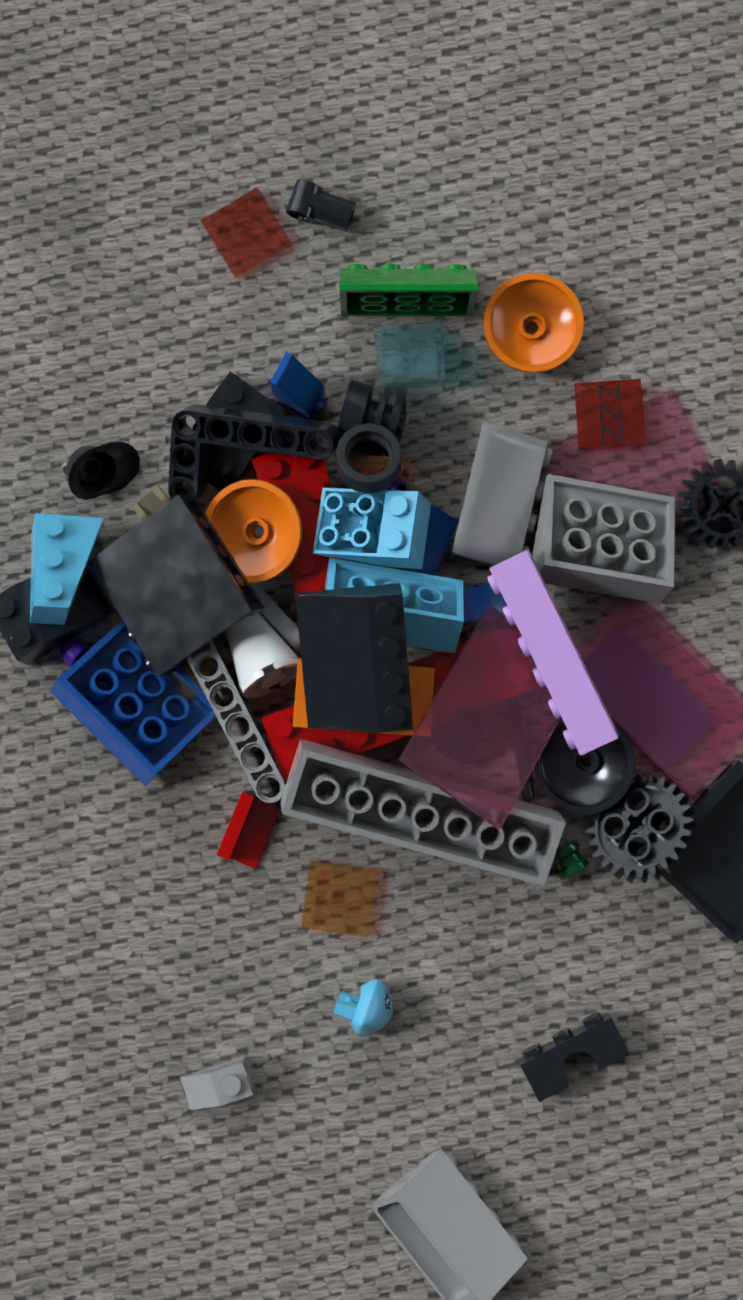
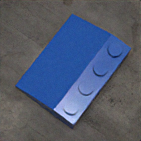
M123 620L56 680L50 691L145 787L216 717L203 690L179 666L175 667V672L160 677L149 669L145 662L144 653L139 645L134 643L129 637L127 626Z

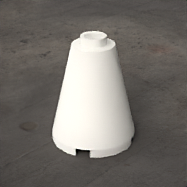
M259 612L254 616L244 618L226 631L239 688L245 698L264 696L271 693L269 687L279 682L281 687L296 678L299 657Z

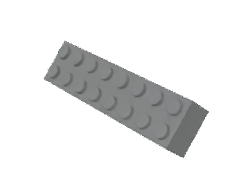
M303 739L299 741L280 802L283 815L545 886L566 825L565 820L556 810Z

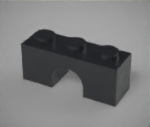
M600 1012L591 1014L582 1020L583 1026L574 1031H571L570 1028H565L552 1036L553 1042L541 1047L540 1043L534 1044L522 1051L523 1057L518 1059V1062L539 1102L569 1087L563 1073V1065L566 1058L572 1053H588L592 1056L599 1070L630 1055L608 1013L601 1015Z

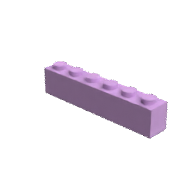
M529 549L489 568L492 575L487 577L495 595L502 594L507 606L502 608L510 626L517 625L522 635L517 640L526 657L532 655L537 668L533 669L534 676L541 688L547 686L552 699L548 700L549 707L556 719L562 717L567 727V730L563 731V735L570 749L577 748L581 756L618 739L619 733Z

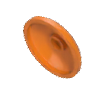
M527 273L505 281L495 290L485 309L483 328L489 348L502 363L520 372L542 373L559 367L572 356L583 334L584 318L576 295L566 284L549 275ZM527 324H534L537 327V332L530 334L526 331L525 326Z
M261 480L235 482L221 490L207 508L205 514L249 583L263 582L275 578L284 572L295 559L302 540L300 514L292 499L276 485ZM259 525L264 529V534L260 538L255 534V530Z

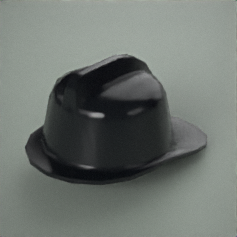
M122 441L110 442L96 447L83 446L72 453L67 465L63 467V471L68 476L70 491L79 499L90 500L125 488L136 477L140 469V458L137 450L132 445Z

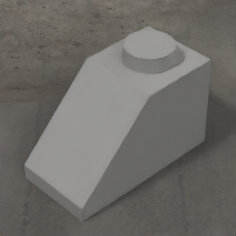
M246 1056L180 1077L190 1110L222 1106L253 1096L255 1091Z

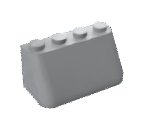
M483 421L451 557L493 567L529 549L528 546L523 544L526 533L533 534L537 514L531 513L534 500L540 501L545 482L539 481L542 468L548 469L553 450L546 448L548 441Z
M442 1149L429 1155L373 1203V1209L378 1218L442 1300H492L528 1259L521 1251V1245L517 1239L506 1232L499 1223L498 1215L484 1204L478 1196L476 1187L468 1180H465L458 1171L454 1159L444 1153Z

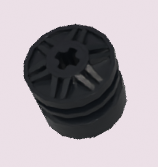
M351 379L337 427L341 433V438L346 431L356 425L371 423L381 425L390 430L400 443L407 417V393L398 391L395 404L392 405L388 404L391 388L386 387L379 401L372 400L373 384ZM369 442L368 456L374 457L378 444ZM360 444L352 448L350 452L356 453ZM383 448L382 456L384 458L382 460L389 461L388 451Z

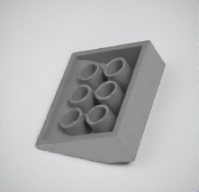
M548 474L545 480L533 548V559L545 583L660 603L674 588L675 497Z

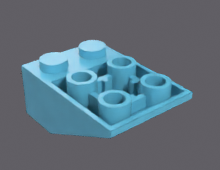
M323 488L313 554L385 567L422 569L431 503L419 491L383 490L368 494L357 492L353 489Z

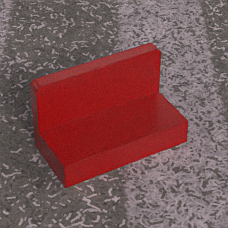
M243 791L217 856L227 860L232 859L256 868L280 811V806L274 803H266L257 796Z

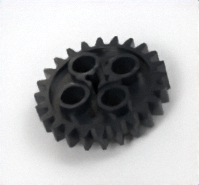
M636 773L634 783H631L628 791L616 804L598 812L597 815L587 817L595 825V827L586 829V833L594 838L587 843L592 850H597L592 856L598 862H602L601 867L607 872L612 870V874L617 879L624 875V878L629 883H632L637 875L642 883H646L648 874L651 873L658 881L660 880L661 869L664 868L669 874H672L670 863L674 861L678 864H683L682 859L679 857L680 852L691 853L685 842L696 840V836L688 830L697 826L696 821L689 817L695 813V810L691 805H686L689 802V798L684 793L680 794L681 790L675 783L670 785L665 777H662L657 782V778L651 773L646 781H644L642 776ZM646 800L643 808L635 810L638 802ZM670 820V824L665 830L658 831L663 821ZM623 825L621 833L612 836L614 829L617 826ZM639 826H644L641 831L638 829ZM647 845L646 852L642 856L636 857L637 850L641 846Z

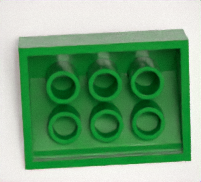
M363 264L349 265L348 269H341L340 271L341 316H473L478 294V281L475 270L467 269L465 265L461 264L449 265L447 269H434L432 265L428 264L415 265L414 269H400V266L396 264H385L381 266V269H367V266Z

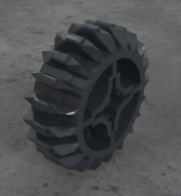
M715 459L713 467L709 462H703L701 464L702 473L697 469L690 471L694 481L683 479L681 482L688 490L687 492L678 491L676 494L678 498L684 499V504L676 505L675 510L685 511V515L681 516L678 522L679 524L689 522L690 525L686 527L684 533L692 535L697 532L694 542L701 544L706 539V548L713 549L718 544L719 549L726 550L729 542L732 546L738 547L741 542L740 536L743 538V513L740 515L737 510V503L743 496V465L736 469V461L728 460L724 466L722 459ZM722 476L732 480L736 485L722 492L717 486H712L709 481ZM702 490L701 494L705 499V505L698 514L697 500ZM718 498L725 499V502L722 504L724 510L716 509L719 506ZM720 517L724 522H729L732 528L723 532H715L705 524Z

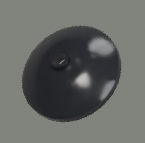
M562 717L544 730L535 747L533 766L540 788L552 802L574 813L590 814L610 808L625 795L633 781L635 755L630 740L616 723L614 725L619 733L618 739L585 753L593 757L594 762L591 765L583 762V755L580 756L577 748L571 750L563 735V731L567 730V727Z

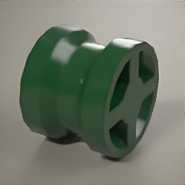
M577 840L568 842L556 851L553 863L558 867L557 874L561 880L579 872L590 864L587 857L580 854V845Z

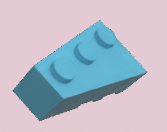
M35 513L31 532L30 623L65 624L88 565L87 562H89L97 542L104 518Z

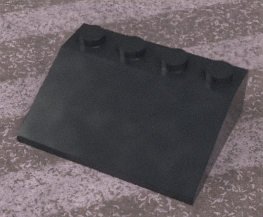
M400 583L296 592L295 600L308 728L374 733L413 730L403 594Z

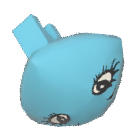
M373 979L363 984L360 988V997L341 991L333 1013L350 1019V1025L358 1036H368L384 1028L393 1016V1004L389 992L379 979Z

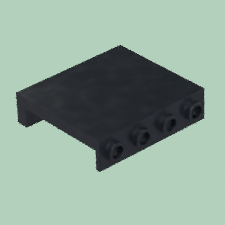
M178 494L87 562L93 571V579L105 590L110 598L111 608L117 615L121 616L127 626L129 637L134 643L139 645L145 655L147 666L158 677L175 672V667L244 618L254 616L265 608L194 494Z
M732 760L691 804L695 813L689 817L693 818L697 823L696 827L688 829L696 836V840L685 842L691 853L680 852L679 857L682 859L683 864L681 865L673 861L670 863L673 873L669 874L663 868L660 870V875L721 933L737 944L740 940L743 942V763L740 760Z

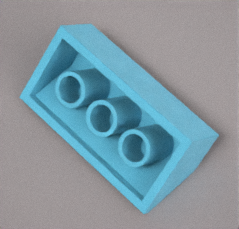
M333 558L329 559L324 590L400 583L403 594L407 646L430 649L435 652H456L464 623L463 580Z

